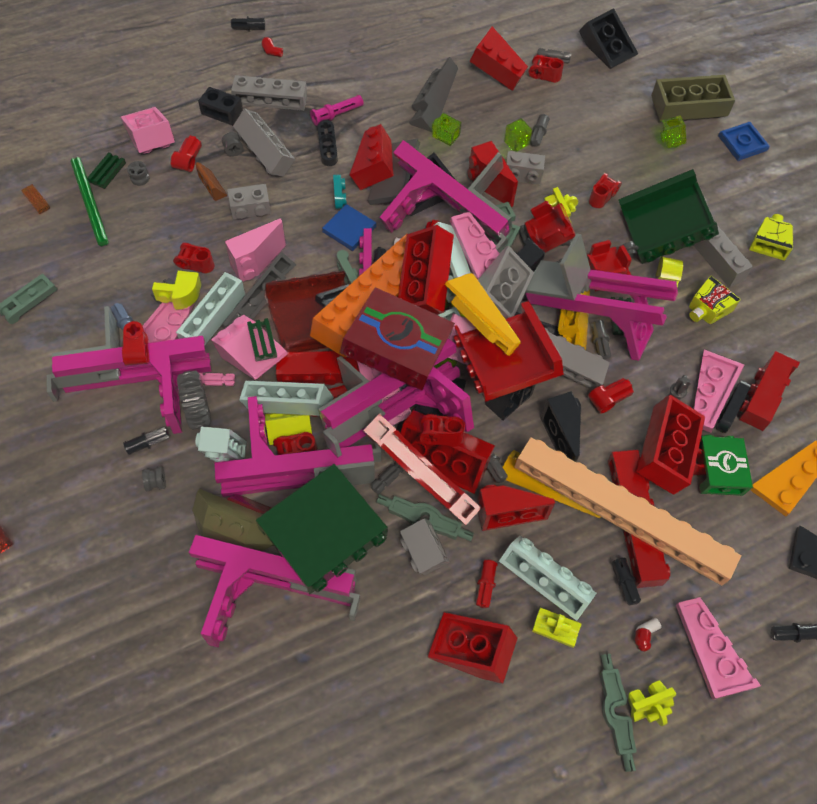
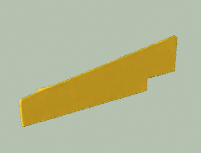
M469 273L448 280L445 285L456 295L451 303L490 342L496 343L510 356L521 341L475 275Z
M590 289L580 294L590 296ZM561 309L558 326L559 334L563 335L568 342L580 345L586 350L589 313Z
M513 450L503 465V469L508 475L506 481L601 518V516L515 468L520 455L519 452Z

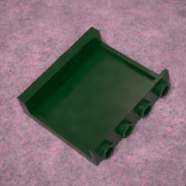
M694 169L618 199L635 245L639 247L637 252L642 264L653 262L660 256L671 255L677 250L691 247L695 243L710 240L714 236L719 235L717 222L714 221L697 182Z
M335 464L256 519L259 530L269 538L307 587L309 594H312L314 591L320 592L328 585L327 581L334 576L339 577L344 574L348 569V565L353 561L359 562L368 554L367 551L383 544L387 539L386 536H388L386 524Z

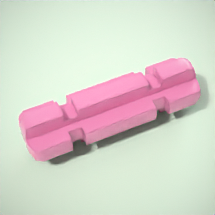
M199 373L202 384H205V386L235 385L234 374L226 373V376H224L223 373H206L205 375Z

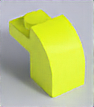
M660 256L656 276H658V279L676 281L678 288L683 272V261Z
M178 271L175 284L154 282L152 290L156 301L163 303L173 302L175 310L188 308L196 302L201 289V281L197 272Z

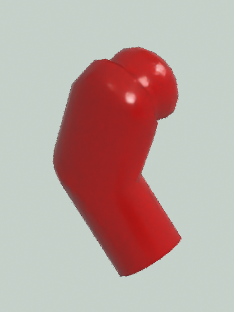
M263 38L262 47L266 54L278 57L283 56V48L274 47L271 38Z

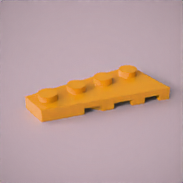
M817 440L755 482L751 491L785 517L789 515L817 478Z

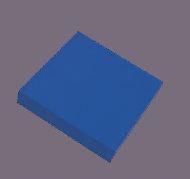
M751 122L720 131L718 135L737 161L768 151L770 147Z
M346 204L322 228V232L351 251H354L360 244V236H364V228H372L373 231L377 224Z

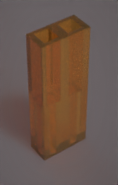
M33 184L21 190L39 214L50 209L49 204Z

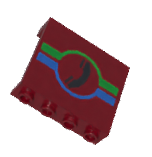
M375 287L344 336L340 353L423 391L427 378L447 339L450 338L455 323Z

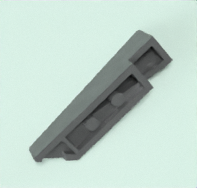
M451 57L446 59L441 69L436 68L431 73L412 104L413 108L417 111L409 122L412 126L435 132L458 71V67Z
M280 252L221 324V327H228L236 318L242 315L253 320L286 279L285 275L296 264L284 253Z

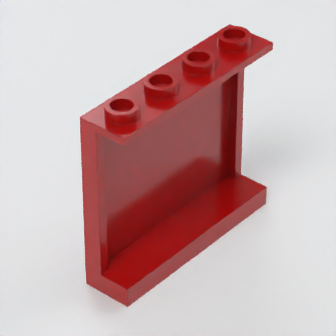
M529 301L521 303V314L505 319L521 341L510 356L496 343L490 342L478 329L461 334L458 325L454 326L456 335L453 336L456 348H461L460 355L463 363H468L466 366L470 378H475V389L478 394L482 393L485 402L564 375L562 358Z

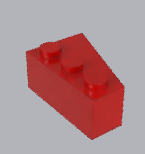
M493 26L478 44L470 59L472 64L512 91L528 68L525 62Z
M382 124L370 127L364 132L350 176L360 190L394 176L391 139Z
M775 351L765 366L757 369L753 379H756V382L751 384L747 393L749 398L743 401L739 409L742 412L739 420L764 431L771 423L781 403V396L785 387H788L791 379H789L790 375L798 368L800 362Z

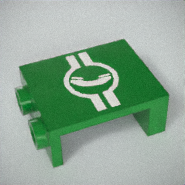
M702 436L699 449H702L707 479L700 485L701 494L745 495L753 488L744 438H735L734 436Z

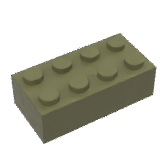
M726 75L657 79L651 95L660 122L729 116L735 103V98Z

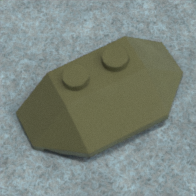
M202 489L197 491L192 511L202 537L258 551H263L273 546L269 538L259 530L256 519L263 514Z

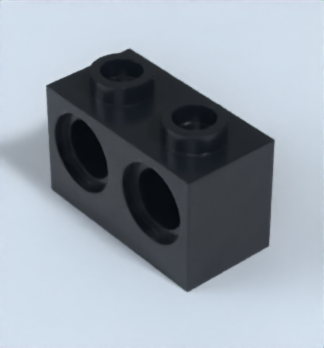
M208 87L198 100L202 115L232 126L243 111L240 97L212 87Z

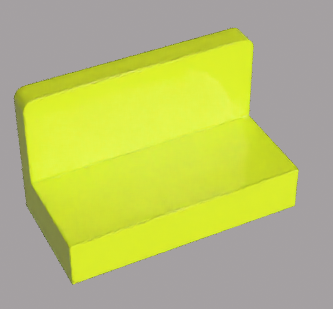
M265 414L269 445H273V441L278 437L291 436L303 432L312 434L310 415Z

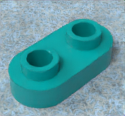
M341 174L333 175L335 209H342L343 205L347 204L346 193H342V190H345V178H341Z

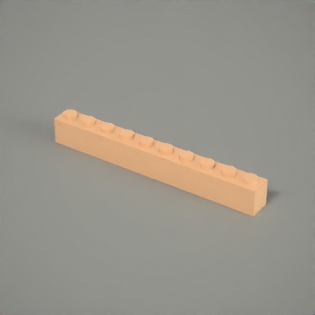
M531 437L517 459L515 468L719 585L723 586L731 579L742 556L736 553L732 547L718 543L710 535L692 528L689 523L679 521L670 516L666 510L654 507L646 499L628 492L625 487L615 485L608 481L605 476L587 469L584 464L574 462L567 458L564 453L549 448L543 441L535 440Z

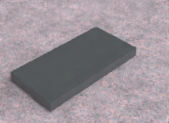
M418 139L406 141L418 151L420 146ZM401 142L392 143L394 176L372 185L367 200L370 205L392 202L409 182L411 175L399 166L398 162L400 159L393 153Z

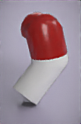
M653 618L637 627L635 644L638 645L640 651H648L651 648V633L661 629V624L657 618Z

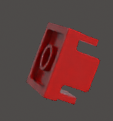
M545 201L530 210L534 218L526 221L525 226L530 238L545 253L575 237L576 234L562 203L552 207L548 201Z
M610 240L592 245L590 253L587 254L591 270L631 275L629 266L632 259L624 245L619 246L618 250L616 247L610 248Z

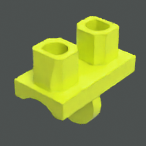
M558 187L553 188L552 195L544 198V202L548 201L552 207L562 203L568 217L571 216V212L576 211L575 207L578 205L577 197H570L567 194L563 198Z
M540 608L532 632L574 648L582 624L568 619L564 615H558Z
M659 680L649 686L650 697L645 698L638 689L628 694V701L632 708L631 718L634 722L647 718L649 723L657 721L660 726L667 725L666 716L672 714L670 707L674 706L673 697L676 696V692L672 687L667 689Z

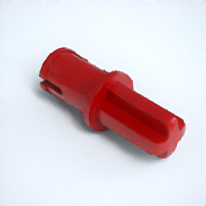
M493 560L483 561L481 578L477 581L479 589L476 605L481 608H489L492 590L496 587L494 579L498 563Z

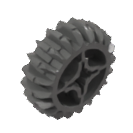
M196 370L179 374L177 385L188 426L192 430L210 426L211 416L200 374Z

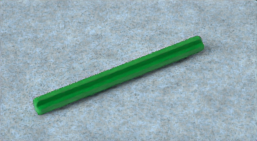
M79 157L72 158L70 162L96 241L101 247L108 245L109 241L81 159Z

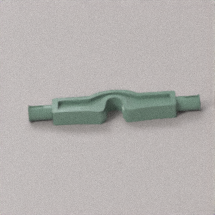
M381 494L377 499L376 503L388 507L389 513L401 517L411 524L418 522L421 516L427 515L437 534L454 540L459 536L470 542L473 538L474 532L461 528L462 523L443 516L432 505L426 503L414 504L397 496H394L392 500Z
M611 654L601 655L604 670L600 673L605 696L602 703L603 717L608 727L612 730L616 753L618 756L622 755L625 772L636 771L632 755L637 752L633 736L632 719L629 716H618L614 712L615 707L627 704V697L619 670L613 668Z

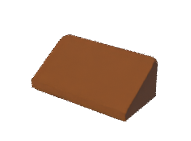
M197 162L198 177L213 200L217 201L226 197L227 193L213 172Z

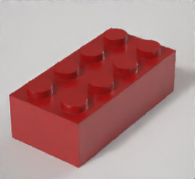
M438 225L407 234L398 298L436 315L444 313L447 293L445 283L449 278L454 234Z
M670 394L657 403L653 408L637 473L673 495L691 485L705 416Z
M413 410L404 421L400 434L456 486L475 494L484 477L495 445L465 432L463 441L458 446L426 445L420 441V434L423 429L421 418L424 414Z

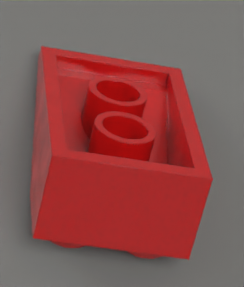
M492 141L471 147L467 174L473 182L499 152ZM502 157L503 169L484 192L502 203L509 202L510 206L513 207L518 180Z
M487 485L480 489L477 504L481 507L478 512L481 529L486 531L548 520L555 501L553 498L504 485Z
M444 612L428 658L475 677L503 684L518 638L508 625Z

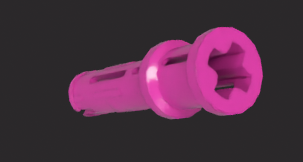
M357 95L334 105L326 104L318 110L312 109L310 110V116L314 125L318 126L319 122L323 120L331 121L336 115L363 106L364 102L362 97Z

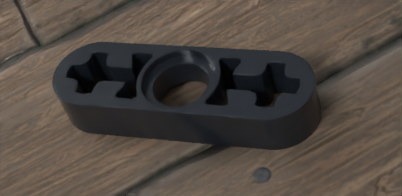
M323 120L318 123L321 162L325 166H334L338 162L334 124L329 120ZM324 129H328V134H325ZM331 141L332 144L324 145L323 142ZM331 152V158L327 157V153Z
M740 380L716 429L727 433L751 384Z

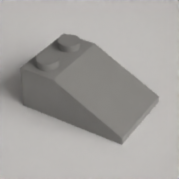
M506 246L478 281L503 317L507 319L515 315L534 272L509 246Z

